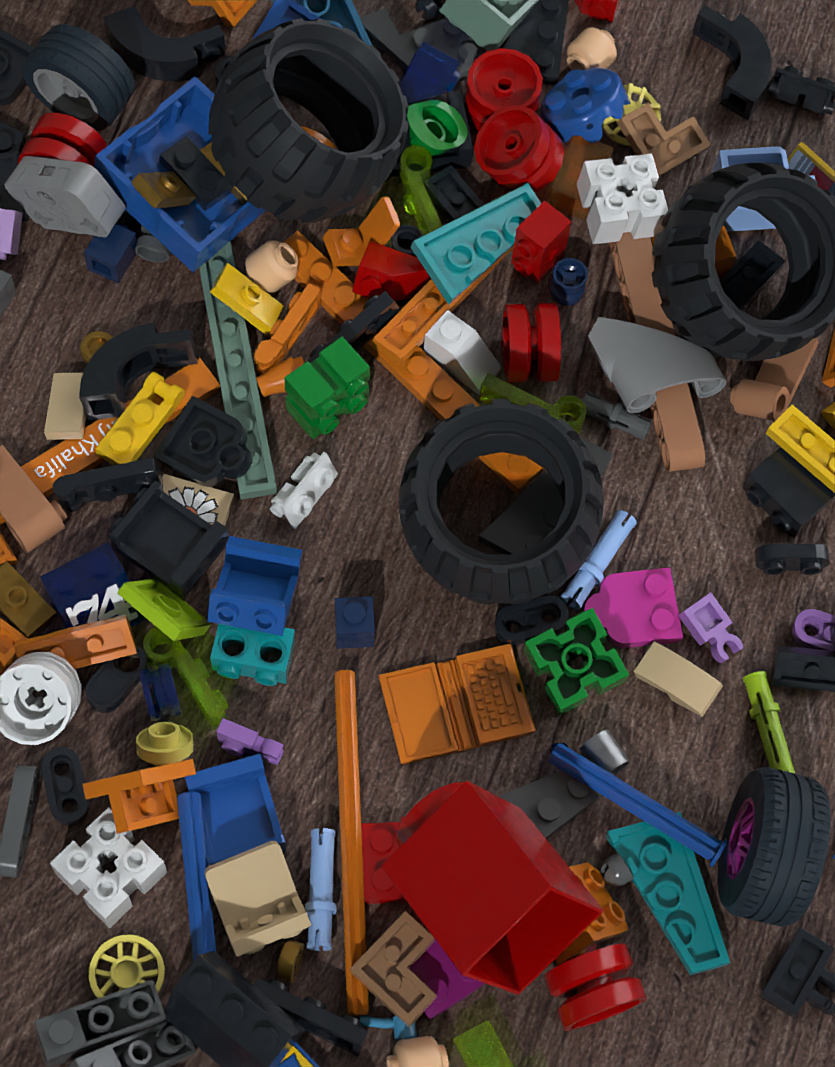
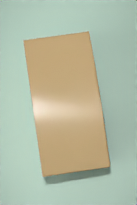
M655 641L634 670L637 678L667 693L673 702L703 717L723 687L711 675Z

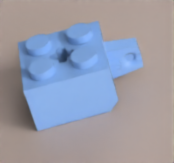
M779 146L719 150L713 172L728 166L744 163H772L781 165L786 169H789L786 150ZM808 175L815 179V175ZM738 206L723 223L727 232L775 228L759 212Z

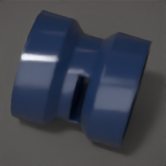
M564 258L554 266L550 284V295L554 301L568 306L578 303L583 298L588 278V271L584 263L578 259Z

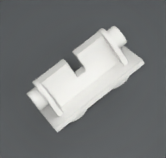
M323 452L321 456L316 453L306 456L291 476L292 480L299 484L294 486L286 482L278 494L271 500L273 504L270 507L271 512L278 517H282L285 514L294 529L309 515L312 507L322 494L330 488L338 475L327 453Z

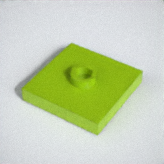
M155 578L125 582L117 592L119 596L173 641L205 635L211 626L204 616Z

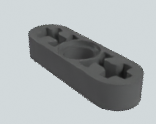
M18 764L15 769L0 843V876L19 878L21 874L39 783L38 766Z

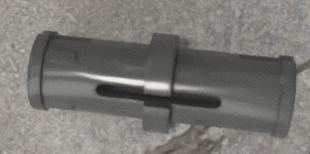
M590 391L585 393L578 412L606 423L607 428L611 430L617 428L642 441L646 438L653 422L652 419L639 414L629 413L621 402L615 404Z

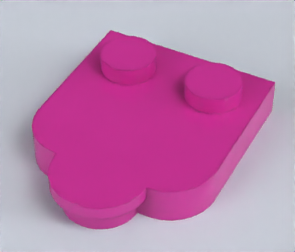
M670 567L611 574L602 581L599 592L592 595L584 607V612L591 608L594 609L607 633V640L618 648L649 646L654 641L659 644L681 642L683 638Z

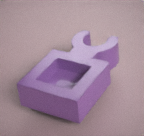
M711 592L678 615L700 646L709 641L712 645L711 654L718 663L721 664L729 659L723 649L724 644L728 645L734 654L743 648L741 640L737 636L729 634L725 629L733 622Z
M222 718L216 731L218 743L222 744L221 748L234 756L242 757L243 754L249 756L260 754L263 760L278 765L284 753V750H282L283 744L272 739L260 737L258 732Z

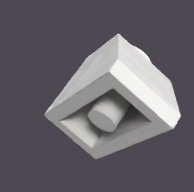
M448 310L425 334L424 352L441 368L478 395L501 371L500 364L477 331Z

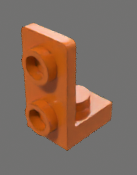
M381 197L359 228L328 229L323 236V240L334 267L359 266L370 241L385 246L400 227L398 214L390 198Z

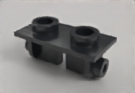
M785 66L784 70L776 68L774 78L779 79V82L772 80L768 90V94L774 95L773 99L795 106L800 94L806 96L802 109L824 116L825 113L832 115L835 107V102L830 101V98L835 99V83L821 77H817L816 80L806 78L801 70L790 66Z

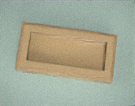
M54 373L44 429L47 440L83 439L87 416L79 398L83 373Z

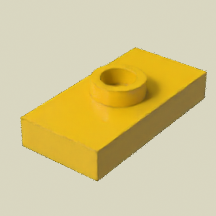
M229 263L221 268L210 290L211 294L265 335L271 331L283 308L280 302Z

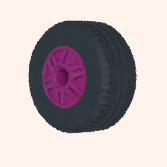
M761 767L751 771L741 783L729 811L722 842L724 839H727L728 843L719 856L718 895L721 904L731 915L785 927L800 920L807 911L821 879L831 828L829 797L827 791L816 779L770 767Z

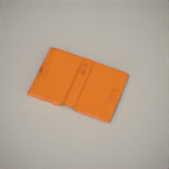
M511 644L456 656L455 660L437 664L432 662L378 675L401 764H409L470 750L536 732ZM518 685L520 686L521 692H518Z

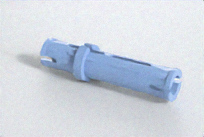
M617 510L613 519L592 549L590 555L581 568L575 572L576 575L560 595V599L566 604L576 594L568 607L580 610L593 587L599 586L604 579V570L637 523L631 515L621 526V523L628 515L626 511Z
M319 828L311 830L309 902L305 904V910L307 915H309L311 926L308 927L307 949L313 951H320V946L323 947L324 951L332 949V915L336 914V904L333 903L334 839L336 831L323 828V834H320Z

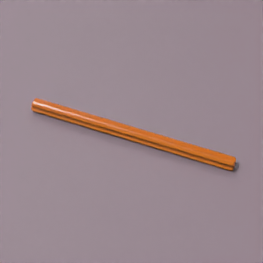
M338 670L335 672L334 678L347 1013L351 1016H363L369 1012L368 989L350 972V968L366 952L355 673L352 670Z

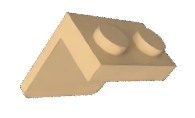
M269 841L210 865L205 869L204 875L236 957L242 954L256 953L271 942L281 938H292L303 929L311 926L278 842Z

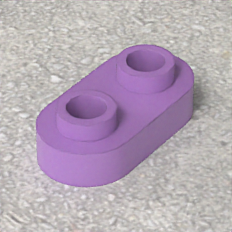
M816 609L802 611L792 625L794 640L804 648L835 651L831 642V632L835 624V616ZM804 628H813L816 632V635H807Z

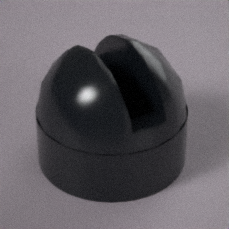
M416 0L415 9L417 13L424 10L421 17L431 20L441 14L440 9L443 4L439 0Z

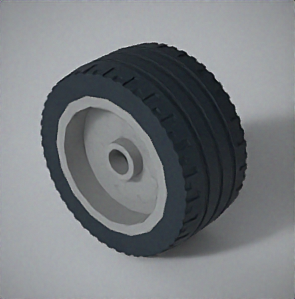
M57 24L48 30L33 48L22 68L27 85L46 107L54 113L73 116L87 123L96 131L106 129L116 119L135 88V81L129 67L109 45L90 32L69 24Z

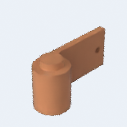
M812 339L807 345L792 353L764 360L755 380L742 379L739 384H736L730 395V402L734 405L735 412L776 421L788 409L817 348L818 339Z
M1 445L0 515L22 549L29 553L65 529L63 521L67 519V516L56 500L50 503L6 448Z

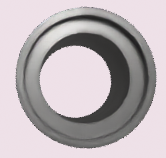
M608 729L596 734L580 747L586 759L612 775L617 774L630 763V760Z

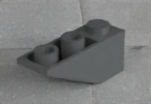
M153 980L35 1020L34 1034L45 1067H55L165 1020L166 1016Z
M167 1020L76 1058L68 1067H171L194 1055L197 1050L193 1042Z

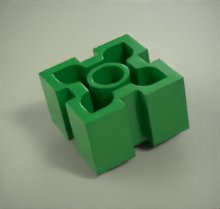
M343 336L319 352V357L313 362H305L284 377L285 391L288 393L285 396L286 410L312 440L321 433L326 435L332 432L340 423L338 417L342 414H356L368 403L369 384L367 382L370 380V367Z
M593 608L567 620L563 629L565 633L556 636L551 628L526 641L523 651L536 675L539 676L546 672L550 679L546 683L544 690L558 716L584 704L588 698L587 691L595 688L599 696L625 683L629 676L616 649L613 648L607 652L605 651L602 643H604L607 633ZM574 655L576 660L580 657L584 660L580 670H575V668H570L567 665L570 659L569 656Z

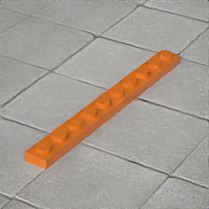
M296 231L283 242L292 247L298 257V270L294 280L304 289L308 283L320 288V305L340 324L349 319L353 320L363 311V306L369 298L353 293L354 284L337 267H334L299 231ZM374 337L364 345L439 420H446L454 414L456 409L473 403L475 407L480 406L420 347L399 366L372 346ZM500 452L478 457L516 494L521 492L543 472V467L525 456Z

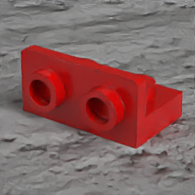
M401 817L400 822L361 823L364 904L407 903L406 899L381 867L399 848L397 832L405 817Z

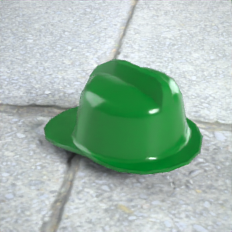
M428 100L408 106L406 120L409 122L410 144L413 147H417L425 154L435 156L441 155L449 149L459 147L465 142L467 126L462 116L448 103L440 100Z

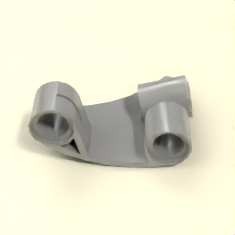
M598 317L588 335L610 383L613 382L629 413H639L648 409L657 399L656 392L671 386L691 382L698 397L708 398L719 393L726 385L727 381L711 352L677 336L646 326Z

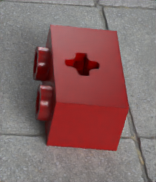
M545 200L517 227L511 263L520 275L531 278L537 284L554 268L558 261L564 258L572 222Z

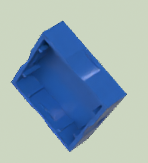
M196 77L192 78L163 101L148 119L128 129L95 156L93 166L125 204V210L193 273L266 211L261 207L256 208L249 202L243 205L232 193L206 211L195 200L187 206L153 208L133 187L131 182L138 173L168 172L159 162L160 154L186 136L199 150L212 142V135L208 134V126L214 93Z

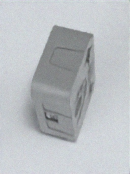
M24 156L4 184L7 191L21 205L29 217L46 229L107 237L126 209L125 204L98 170L87 163Z

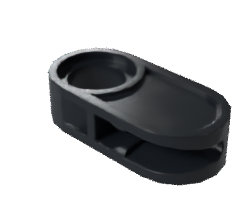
M137 646V654H133L140 659V665L135 671H122L119 668L121 658L105 661L90 678L86 685L85 693L93 710L99 713L115 711L144 678L148 671V661L144 650L140 646Z

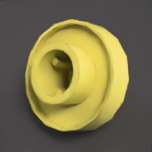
M172 722L155 723L142 730L136 736L137 755L140 759L156 767L180 762L188 758L193 752V734L188 728Z

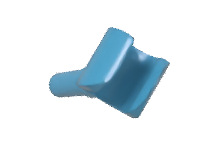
M360 1016V1022L363 1026L386 1029L394 1028L396 1041L417 1037L415 1022L408 1028L397 1016L392 1018Z

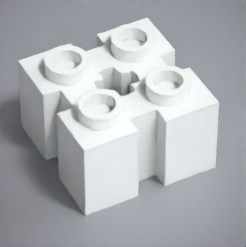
M652 153L626 156L622 165H614L612 158L584 162L577 181V188L583 208L591 207L586 221L593 244L620 241L622 234L625 232H631L633 239L656 237L657 234L662 232L664 227L661 223L668 211L663 190L654 189L659 176Z
M108 807L85 829L89 837L85 844L80 847L75 841L71 842L50 864L55 874L76 895L83 889L87 891L83 896L87 906L111 928L133 906L129 896L137 888L145 895L167 873L164 861L143 840L135 847L131 844L135 840L132 831L117 834L112 810ZM105 863H115L117 869L110 874L108 870L103 874L101 873L103 871L102 866Z

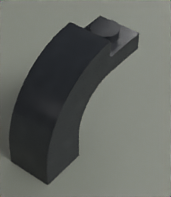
M705 5L697 15L692 34L722 51L733 63L735 73L725 85L720 104L748 121L762 101L771 74L772 60L768 43L758 27L740 13L732 22L721 12L714 11Z
M135 6L103 17L106 36L112 49L123 59L127 67L151 79L175 82L191 80L194 77L198 78L200 77V64L214 62L219 57L226 55L224 34L219 25L183 38L174 39L161 37L150 31L143 23Z
M155 323L144 324L118 334L99 348L86 365L80 383L79 398L88 420L120 417L125 411L127 391L131 384L141 375L158 368L198 364V351L191 330L159 333Z

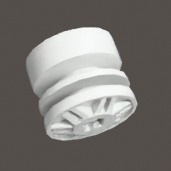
M32 652L19 657L0 676V732L6 738L19 744L38 745L52 740L64 730L68 722L75 715L81 702L82 688L76 670L66 659L51 652ZM35 689L37 691L44 689L47 695L44 698L42 696L35 698L32 692Z

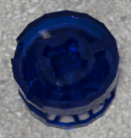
M169 663L160 664L158 669L152 671L148 668L138 670L151 722L161 720L162 715L170 714L172 717L182 715ZM151 683L157 702L155 705L152 703L148 684Z

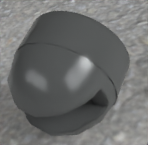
M618 852L608 857L601 865L600 873L605 883L610 887L623 886L634 879Z

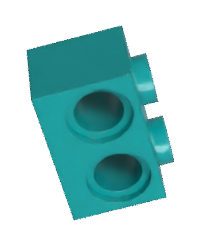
M218 624L210 657L212 670L217 671V674L230 679H238L241 675L255 678L254 680L262 685L275 686L277 682L286 684L296 642L295 629L285 628L283 636ZM231 644H238L244 648L236 656H230L224 652L225 648ZM268 651H275L281 655V658L274 663H267L261 657Z

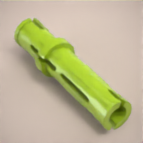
M765 671L748 674L742 679L752 706L749 713L751 719L756 720L769 767L795 773L777 714L780 712V707L777 702L773 701L766 678L767 674Z

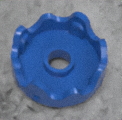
M606 68L576 69L569 72L563 80L548 92L541 105V115L545 123L558 134L563 142H568L572 136L577 135L590 143H596L601 140L603 135V121L610 116L620 119L623 116V106L631 104V101L618 74Z

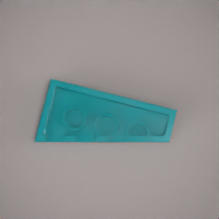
M527 183L413 241L411 249L448 305L514 245L517 227L541 202Z
M645 821L606 831L605 837L615 853L618 852L634 877L633 883L689 975L728 965L730 960L694 851Z

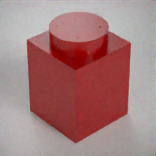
M467 780L442 786L421 799L408 812L400 824L397 832L399 848L381 865L461 975L517 995L525 990L604 912V909L521 808Z

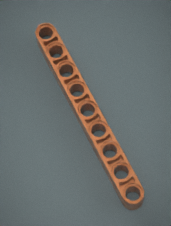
M625 232L622 234L620 241L608 242L628 322L675 336L672 321L667 318L660 306L662 300L658 289L653 286L651 273L655 271V256L652 255L653 246L650 237L633 239L631 232ZM688 383L657 391V399L649 408L666 472L670 473L704 467L705 450Z

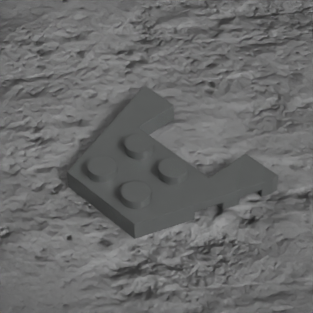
M385 8L360 17L366 33L377 41L376 46L384 53L389 52L399 61V66L428 93L467 79L468 71L475 59L487 52L486 49L479 47L474 39L462 29L454 26L448 18L400 35Z

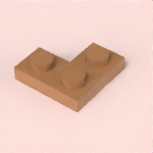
M649 103L622 117L617 122L636 155L652 153L659 177L711 146L694 116L666 132Z
M405 911L350 968V972L409 1028L435 1001L437 995L409 970L435 942V938Z

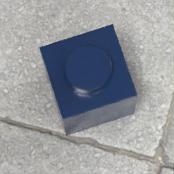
M116 223L107 237L94 236L84 252L87 269L119 284L137 254L135 252L137 243L136 233L127 225Z
M373 596L335 598L336 649L374 647Z

